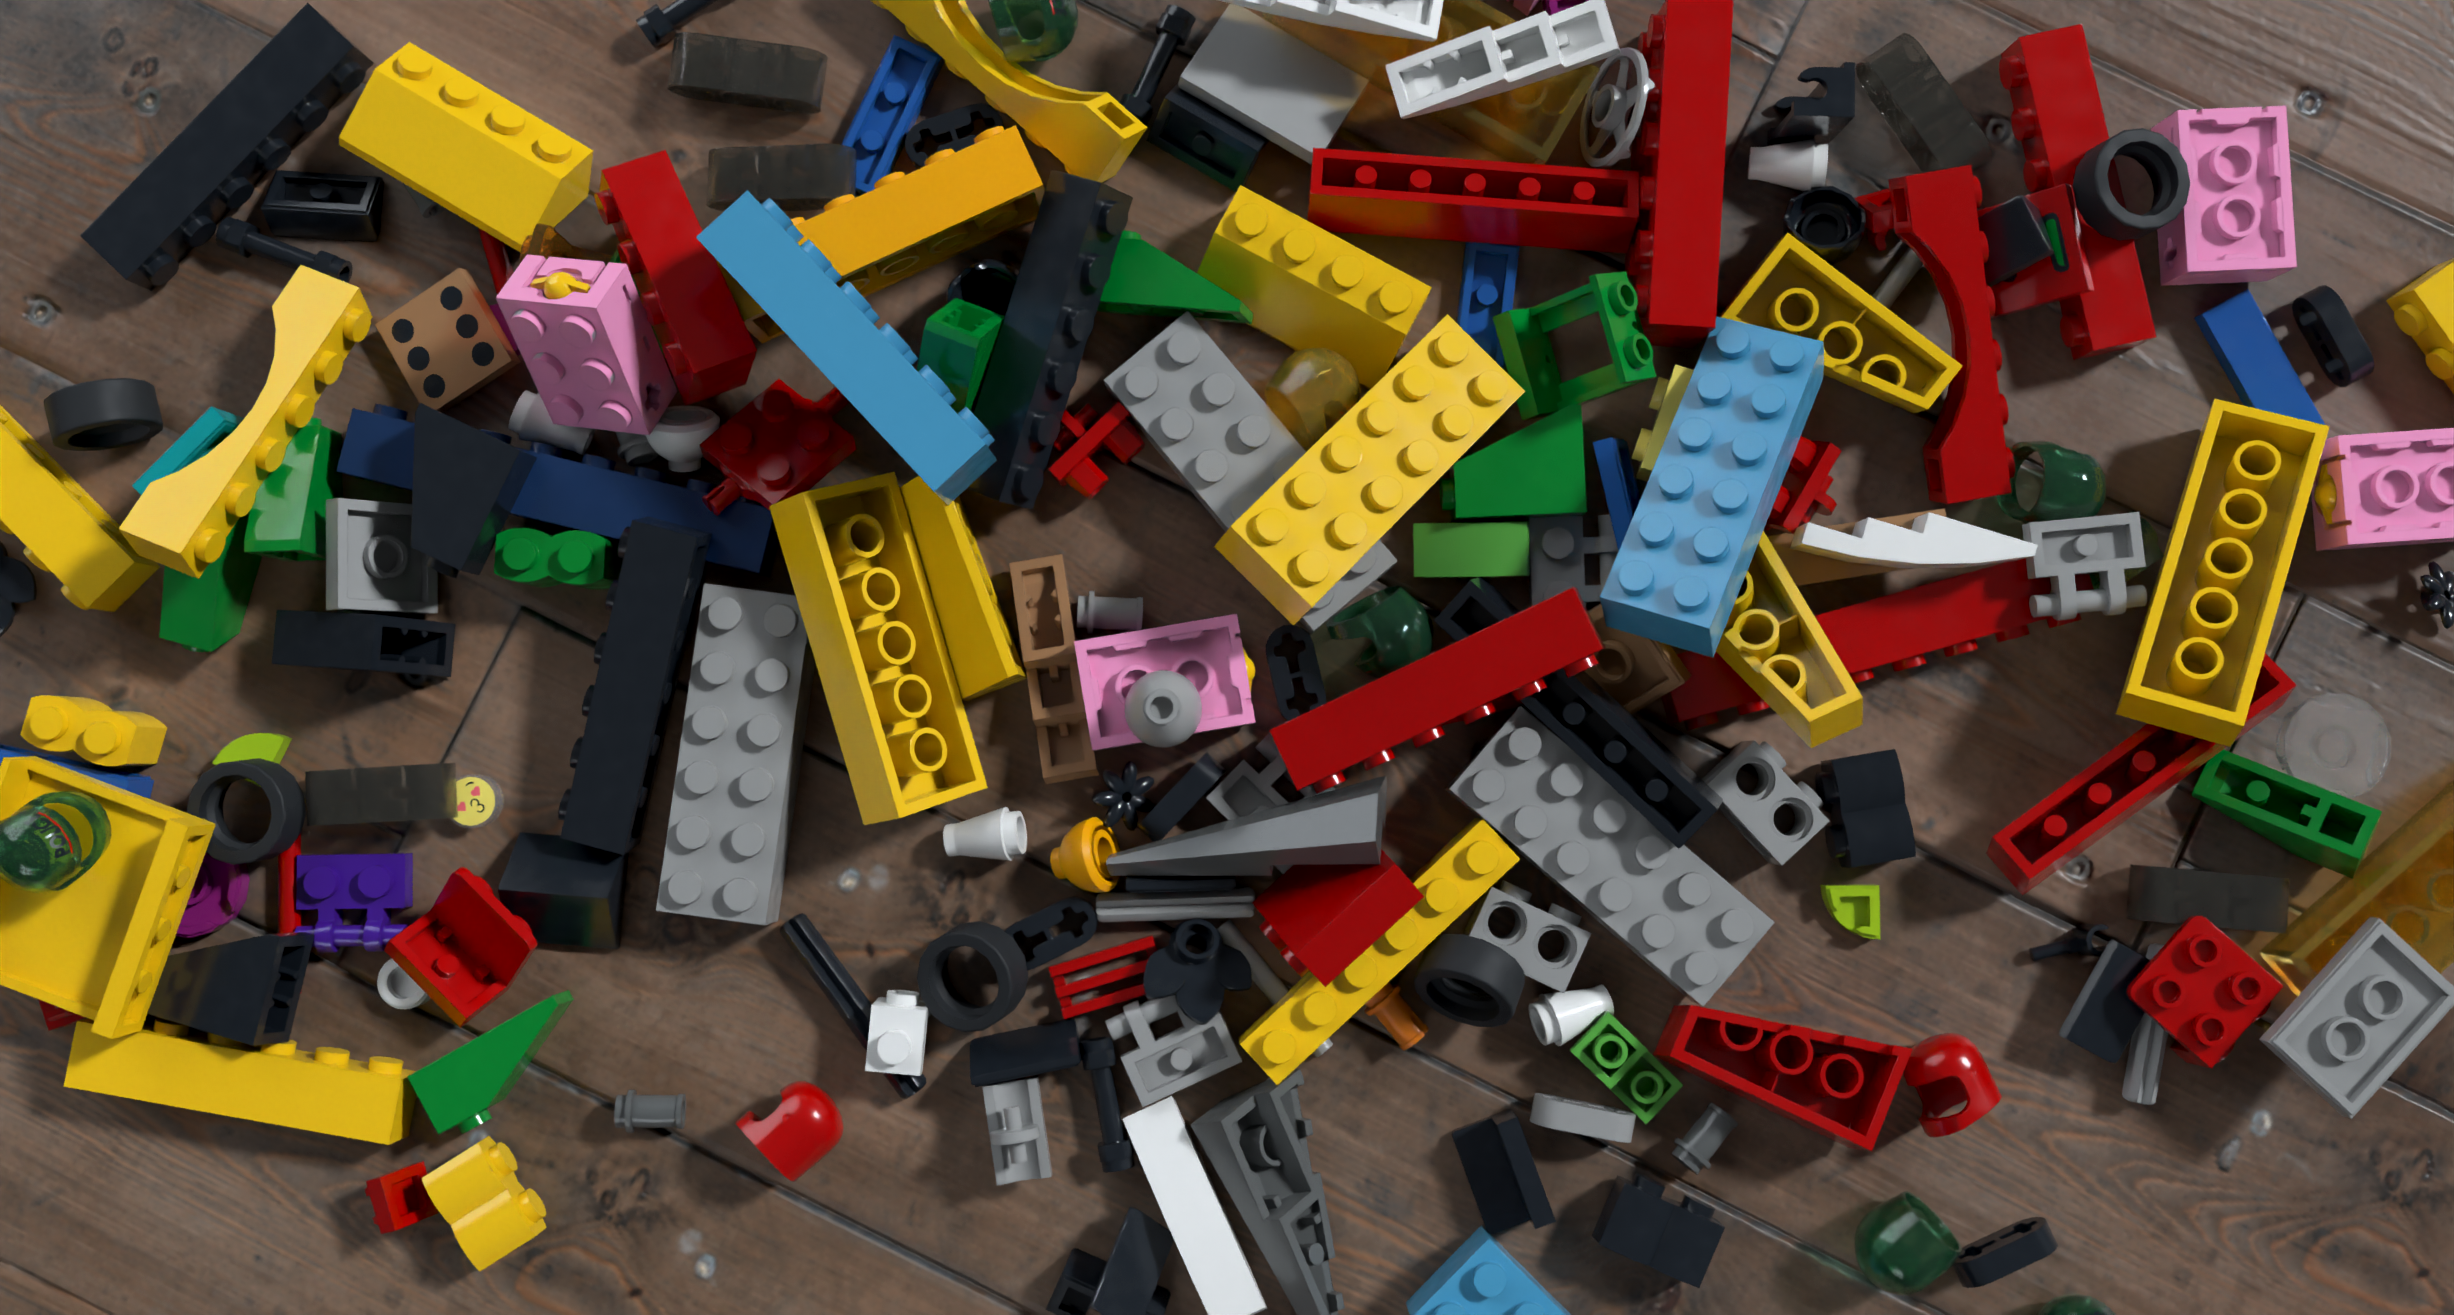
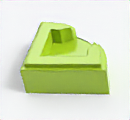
M274 733L245 735L225 746L212 764L218 765L225 762L257 758L280 764L292 738ZM245 779V780H247V781H249V782H251V783H253V784H255V785L261 787V786L258 785L254 780Z
M1820 885L1824 904L1829 914L1841 927L1861 937L1881 940L1879 885Z

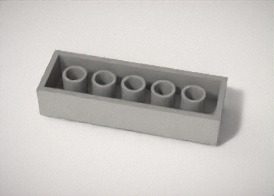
M1188 311L1104 379L1108 393L1116 402L1119 401L1130 412L1134 424L1225 532L1306 453L1303 447ZM1379 539L1299 621L1312 635L1397 563V559Z
M707 583L703 585L656 911L758 925H768L778 921L815 669V659L796 595Z
M1521 705L1509 713L1444 789L1477 818H1483L1507 844L1685 997L1702 1007L1705 1006L1775 923L1685 845L1678 849L1578 754Z

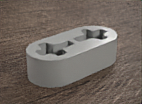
M1535 1093L1530 1122L1551 1129L1616 1142L1631 1143L1636 1114L1615 1107L1550 1094Z

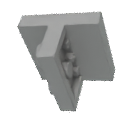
M346 498L326 500V610H336L337 613L359 614L403 613L426 615L438 613L437 571L425 565L428 555L411 547L412 504Z

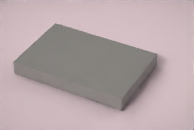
M1229 4L1181 74L1177 87L1312 164L1313 148H1329L1365 92L1369 80L1248 9Z
M2369 917L2259 1040L2340 1115L2352 1119L2454 1006V986L2380 918Z

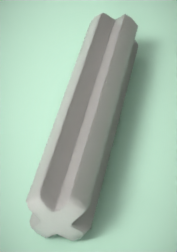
M1250 887L1214 891L1101 892L1096 897V916L1100 922L1252 917L1256 912V907L1252 904L1255 900V892Z
M2150 944L2147 949L2146 958L2151 960L2164 945ZM2146 1013L2132 1035L2122 1096L2131 1102L2153 1105L2157 1098L2168 1032Z

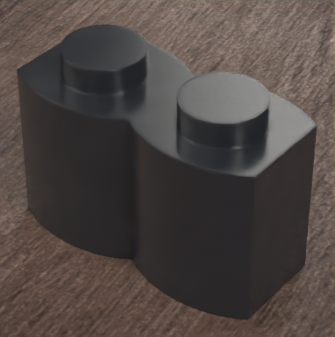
M1883 750L1821 761L1822 772L1816 773L1815 785L1817 795L1821 798L1824 805L1828 804L1831 813L1832 826H1827L1825 829L1826 844L1830 856L1833 859L1838 858L1841 867L1846 868L1916 857L1913 827L1905 803L1903 775L1896 750Z
M1635 1173L1632 1181L1617 1175L1592 1233L1593 1238L1600 1245L1616 1253L1648 1265L1679 1281L1700 1288L1725 1229L1724 1225L1712 1217L1715 1208L1689 1195H1684L1681 1203L1665 1197L1663 1192L1666 1187L1642 1174Z

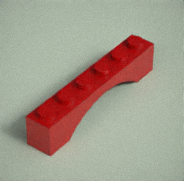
M1972 165L1888 179L1895 234L1916 253L1931 274L1945 304L1951 331L1952 358L1962 365V368L1949 383L1947 396L1938 421L1922 447L1929 500L1951 504L2011 493L2010 479L2015 475V461L2012 451L2005 444L2003 425L2008 423L2009 411L2007 401L2004 395L1999 393L1997 372L2002 367V353L1998 342L1992 337L1990 318L1995 314L1996 305L1994 293L1991 287L1986 285L1984 263L1987 262L1989 257V246L1985 233L1979 230L1977 209L1980 208L1982 203L1980 181L1975 175L1973 176Z

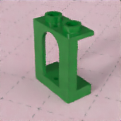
M1626 271L1594 274L1589 276V284L1531 308L1508 310L1492 317L1508 374L1525 390L1516 400L1522 420L1547 417L1569 405H1583L1657 377L1652 362V346L1644 335L1638 310L1636 309L1638 305L1637 294L1634 287L1629 283ZM1599 312L1613 363L1562 383L1548 332Z

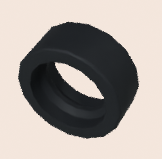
M2140 128L2123 130L2087 151L2076 167L2072 186L2076 207L2085 222L2102 236L2121 241L2141 238L2176 219L2187 203L2190 179L2187 163L2177 146L2160 133ZM2118 155H2124L2136 160L2145 168L2152 180L2154 191L2152 208L2144 215L2128 212L2117 203L2110 191L2107 176L2110 160Z
M112 378L87 381L55 391L43 401L52 443L63 450L99 451L119 448L152 438L163 430V420L155 387L145 380Z
M261 758L220 763L206 771L192 788L187 805V813L216 824L206 853L216 860L232 865L272 859L288 850L301 834L306 816L304 793L295 777L280 764ZM240 779L254 780L263 788L270 800L272 817L269 829L262 839L253 843H243L231 834L224 821L222 806L226 791L232 783Z
M976 921L961 923L928 945L919 961L917 981L921 998L934 1017L947 1027L963 1032H973L989 1028L1016 1009L1026 992L1028 971L1025 956L1010 935L998 926ZM967 946L978 950L989 959L996 971L999 984L998 994L995 1000L987 1006L969 1003L956 992L950 982L947 969L948 959L951 952L958 947Z
M1444 934L1436 937L1426 947L1414 977L1415 990L1421 999L1438 1013L1457 1022L1476 1027H1496L1507 1024L1513 1017L1525 984V975L1517 960L1502 948L1483 939L1464 934Z

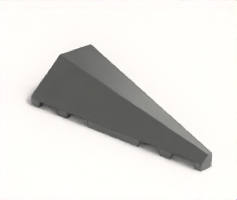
M1386 776L1377 777L1110 854L1106 860V866L1110 876H1272L1273 865L1380 864L1382 827H1385L1387 779Z
M1295 1069L1279 1085H1276L1272 1079H1268L1224 1098L1194 1121L1191 1127L1297 1315H1338L1337 1311L1344 1309L1345 1306L1342 1293L1333 1289L1328 1260L1336 1256L1321 1173L1312 1171L1306 1137L1313 1135L1311 1119L1302 1117L1297 1087L1304 1085V1079L1301 1070Z

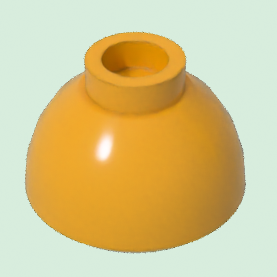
M1098 817L1088 818L1073 826L1064 836L1061 846L1053 848L1051 851L1050 863L1054 875L1058 879L1067 878L1074 886L1085 891L1101 893L1113 890L1120 876H1110L1106 860L1110 854L1120 852L1115 834L1110 827H1105L1103 820Z

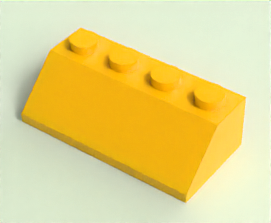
M408 42L374 69L339 136V145L524 255L585 200L589 193L593 158L592 149L411 42Z
M1242 185L1239 186L1217 226L1197 272L1200 276L1242 301L1252 311V324L1248 325L1369 390L1387 374L1432 288Z
M920 476L899 487L962 700L969 701L1027 679V674L960 497L958 496L947 505Z

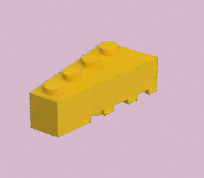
M1789 233L1777 241L1718 316L1823 341L1825 376L1911 413L1928 410L1962 368L1960 363Z
M1763 530L1716 652L1810 748H1813L1863 725V697Z

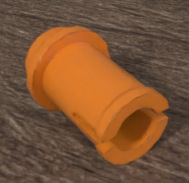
M1388 982L1365 1004L1367 1006L1365 1013L1368 1016L1374 1014L1397 1041L1402 1051H1405L1425 1036L1424 1033L1429 1031V1027L1421 1021L1400 996L1401 987L1398 984L1391 985Z

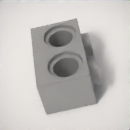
M1755 740L1742 741L1708 772L1702 780L1723 799L1718 809L1769 864L1782 866L1829 822L1828 818L1819 810L1824 803L1807 784L1800 781L1796 785L1782 770L1787 765L1785 760L1771 745L1765 741L1760 745ZM1745 764L1753 766L1758 774L1757 787L1749 794L1743 793L1736 783L1737 772ZM1783 804L1789 805L1795 814L1794 826L1785 834L1780 833L1776 829L1773 821L1775 811Z
M1502 880L1499 889L1490 887L1479 897L1463 934L1483 939L1502 948L1517 960L1524 970V975L1564 993L1591 936L1590 932L1578 927L1582 917L1553 903L1548 913L1528 904L1532 893ZM1509 907L1515 915L1513 929L1504 936L1493 935L1488 927L1490 914L1496 908ZM1549 930H1558L1564 939L1562 952L1552 959L1542 958L1538 951L1540 937Z

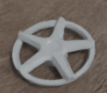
M1621 48V53L1608 57L1598 70L1589 88L1580 123V146L1585 161L1593 168L1607 169L1620 159L1629 158L1631 155L1630 145L1640 126L1646 106L1647 94L1654 89V82L1648 77L1646 60L1643 54L1635 48ZM1617 60H1620V70L1616 86L1606 84L1598 91L1606 73ZM1634 63L1637 72V85L1629 89ZM1634 107L1632 117L1628 125V115L1631 109ZM1592 109V122L1595 127L1601 129L1596 140L1589 147L1588 128ZM1612 134H1614L1616 147L1607 156L1599 159Z

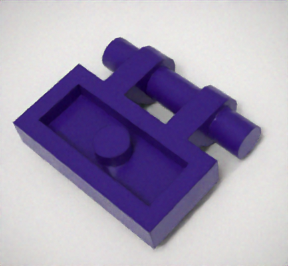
M413 853L297 855L296 910L318 909V922L316 925L297 926L295 933L307 932L314 934L312 947H315L317 952H337L340 947L364 946L368 952H385L384 949L389 940L409 926L408 924H391V908L413 907ZM343 909H367L365 925H343Z

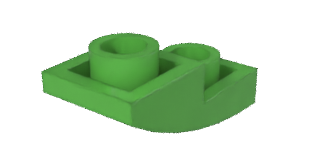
M1529 521L1413 523L1414 577L1530 575Z
M1608 1011L1570 1049L1645 1124L1683 1086Z

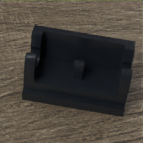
M1844 62L1840 67H1811L1801 72L1797 78L1798 81L1804 83L1816 81L1819 84L1808 97L1789 96L1776 102L1773 107L1775 110L1781 112L1785 110L1791 111L1777 127L1768 130L1767 146L1815 138V144H1829L1855 117V62Z

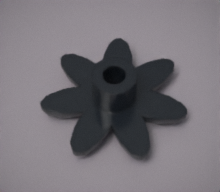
M2433 561L2428 565L2430 575L2420 577L2422 584L2427 589L2421 593L2420 599L2427 611L2439 609L2443 626L2448 629L2454 624V572H2443L2438 563Z
M1129 761L1123 769L1121 778L1111 770L1103 771V778L1109 790L1095 795L1092 799L1096 805L1110 806L1103 821L1104 826L1107 828L1114 826L1122 817L1126 828L1134 831L1138 823L1136 810L1151 812L1155 807L1149 799L1141 796L1153 786L1154 778L1146 776L1136 780V765L1133 761Z

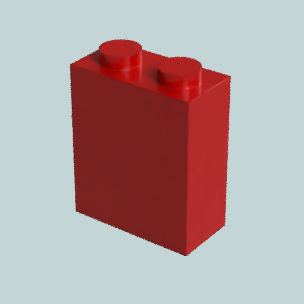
M1381 849L1380 864L1293 865L1256 898L1252 904L1266 919L1258 927L1275 947L1281 951L1280 954L1301 977L1311 971L1326 987L1423 899L1424 896L1396 863Z

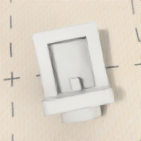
M888 990L887 997H878L871 1005L865 1071L914 1076L922 1074L927 1022L931 1013L924 1001L919 1000L920 993L909 990Z

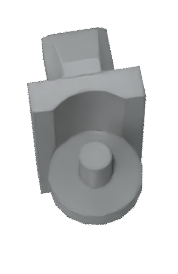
M1038 1076L984 1085L982 1088L997 1185L1052 1177Z

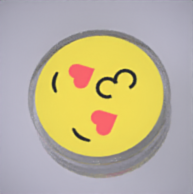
M467 774L458 777L448 786L444 795L446 814L452 822L464 828H481L490 825L499 817L504 804L503 792L498 783L492 778L481 774Z

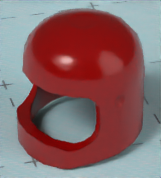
M1944 1033L1929 1037L1912 1047L1913 1050L1903 1076L1908 1086H1915L1921 1098L1923 1112L1918 1120L1928 1137H1942L1959 1132L1987 1114L1999 1103L2002 1098L1999 1089L1978 1048L1967 1037L1956 1033ZM1967 1101L1965 1108L1959 1113L1938 1118L1952 1106Z
M796 1081L780 1090L782 1096L781 1104L764 1120L754 1112L748 1111L736 1121V1125L784 1177L792 1182L797 1181L839 1143L844 1128L842 1115L834 1101L818 1086L806 1081Z

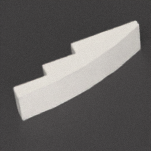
M1444 0L1219 1L1325 26L1433 42L1438 36Z
M1589 0L1550 16L1546 11H1543L1496 30H1492L1490 26L1387 64L1385 67L1400 117L1407 119L1510 91L1580 68L1621 52L1605 0Z
M1928 512L1914 518L1911 530L1868 517L1855 523L1852 535L1807 522L1796 528L1790 549L1845 562L1896 568H1964L2017 561L2035 556L2038 545Z
M1170 1096L1123 1118L1122 1120L1152 1191L1208 1315H1254L1267 1309L1225 1207L1221 1204L1202 1157L1195 1148L1176 1100Z

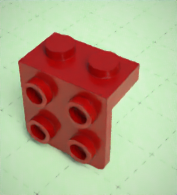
M460 867L450 875L432 909L390 939L384 951L461 1028L509 990L537 947V940L527 922L520 916L513 915L494 896L492 888L484 879L474 876L467 868Z
M2191 916L2128 985L2127 995L2132 1002L2176 1040L2170 1049L2186 1063L2212 1069L2215 1064L2230 1054L2236 1040L2251 1023L2260 1019L2271 1006V1001L2284 986L2207 918Z

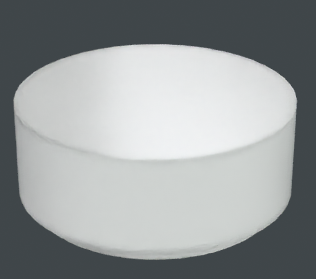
M392 958L380 969L377 987L380 996L388 1005L397 1009H411L423 1005L431 999Z

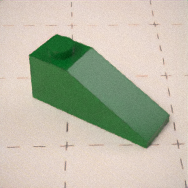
M1127 230L1122 231L1111 265L1110 277L1105 284L1097 308L1098 312L1179 318L1188 311L1196 320L1252 324L1253 313L1242 301L1141 239L1140 234Z
M2224 749L2207 761L2192 792L2193 797L2294 855L2352 879L2376 831L2382 813L2380 810Z
M569 990L550 996L407 1076L438 1135L456 1126L461 1135L492 1119L488 1109L505 1100L574 1000Z

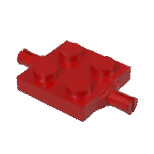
M776 380L699 444L703 457L719 469L725 478L710 493L702 497L703 503L711 512L713 511L718 516L739 496H744L747 499L761 503L770 511L769 506L810 490L856 450L854 437L832 419L835 414L850 403L849 400L834 387L819 401L815 402L803 398L782 380Z

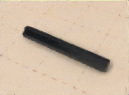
M801 913L794 916L782 925L780 934L867 1051L872 1004L807 915ZM883 1073L900 1098L904 1100L913 1096L927 1083L923 1073L920 1076Z

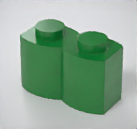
M513 528L496 534L494 573L507 580L535 587H551L567 583L585 589L601 590L610 588L615 579L619 580L622 559L618 557L619 543L591 532L574 530L553 536L535 529Z

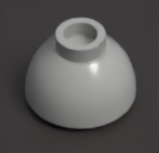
M1168 670L1153 671L1139 678L1130 688L1125 700V718L1130 730L1142 742L1154 747H1172L1186 741L1197 729L1202 715L1201 698L1193 683L1185 676Z

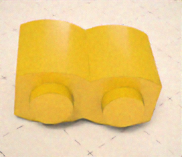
M41 695L31 698L20 735L27 742L40 749L54 752H76L85 760L98 765L151 766L158 762L167 727L161 721L148 714L134 711H114L104 703L94 699Z
M490 1136L421 1178L432 1202L444 1219L451 1225L459 1245L479 1272L547 1228L543 1219L546 1216V1208L541 1198L533 1189L528 1188L525 1190L518 1182L514 1173L518 1168L514 1155L504 1143L499 1142L496 1144Z

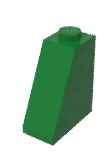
M954 298L927 318L916 370L919 372L925 365H928L957 399L950 405L953 410L958 414L966 406L974 414L1005 316Z
M1581 404L1569 405L1454 463L1448 470L1449 478L1440 479L1441 510H1450L1451 522L1525 521L1528 518L1582 516L1587 513Z
M312 417L306 426L297 430L286 447L281 465L275 471L268 474L256 492L255 502L249 513L244 539V552L287 562L326 561V500L343 498L342 473L336 471L342 451V433L322 426L321 419Z
M250 511L238 519L226 537L225 547L220 557L213 563L208 564L199 579L170 567H164L159 638L180 643L184 649L189 651L213 652L240 633L262 559L260 555L244 552V539Z

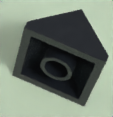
M520 832L498 887L500 902L513 915L520 916L527 922L537 943L619 949L629 852L621 855L560 838L561 835Z

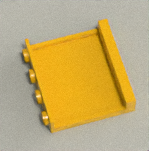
M36 756L3 757L0 765V985L94 1020L91 1032L106 1038L114 1039L140 1032L216 824ZM38 812L46 814L62 827L71 841L73 853L71 854L69 842L61 831L55 834L63 836L66 840L65 844L60 848H64L65 851L70 850V853L55 859V851L58 848H53L49 844L53 836L47 839L45 836L55 832L56 829L53 828L41 834L40 832L45 829H35L32 826L33 822H36L38 827L46 826L47 823L40 819L49 820L47 817L41 815V817L29 825L23 824V822L31 821L29 818H35L36 816L33 815ZM50 821L51 824L49 827L54 826L55 824L52 821ZM56 838L53 843L59 845L62 843V839Z

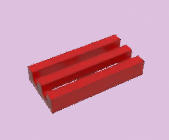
M1153 934L1050 965L1048 968L1055 984V991L1061 1004L1063 1018L1067 1019L1145 995L1142 982L1076 1003H1072L1070 997L1071 994L1145 972L1150 956L1158 951ZM1146 949L1148 956L1146 960L1066 983L1065 973Z

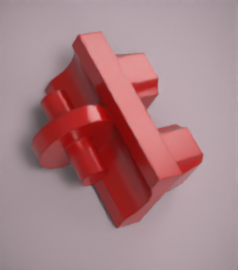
M1119 401L1088 431L1084 428L1098 416V413L1088 403L1074 417L1065 410L1061 420L1063 427L1060 429L1059 435L1054 442V446L1061 452L1074 438L1077 440L1048 470L1062 487L1068 483L1075 491L1089 500L1109 481V478L1092 461L1097 454L1107 447L1126 465L1145 447L1142 438L1131 424L1130 412Z
M1800 437L1764 530L1774 528L1794 534L1798 525L1809 522L1815 512L1831 516L1837 503L1826 494L1833 482V478L1828 474L1842 450L1831 442L1811 441L1805 437Z

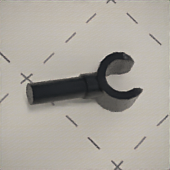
M2080 924L2073 930L2071 937L2064 938L2062 941L2029 948L2031 959L2037 961L2076 952L2084 956L2101 957L2106 946L2093 947L2092 936L2096 931L2105 930L2109 927L2103 924Z

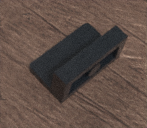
M1177 84L1164 97L1146 141L1237 192L1240 185L1243 187L1246 185L1261 150L1270 140L1177 87Z
M1511 1109L1452 1131L1451 1135L1488 1233L1495 1234L1530 1221L1535 1229L1556 1222L1520 1122Z

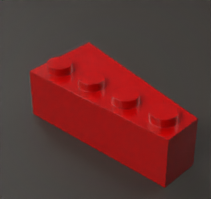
M666 150L601 170L599 192L594 193L596 206L603 222L606 225L612 224L620 242L617 243V249L621 262L627 264L630 274L634 277L647 319L654 327L684 405L688 406L746 385L757 349L715 257L696 238L702 232L701 226Z
M1674 1005L1653 1056L1848 1148L1872 1151L1913 1049L1695 1005Z

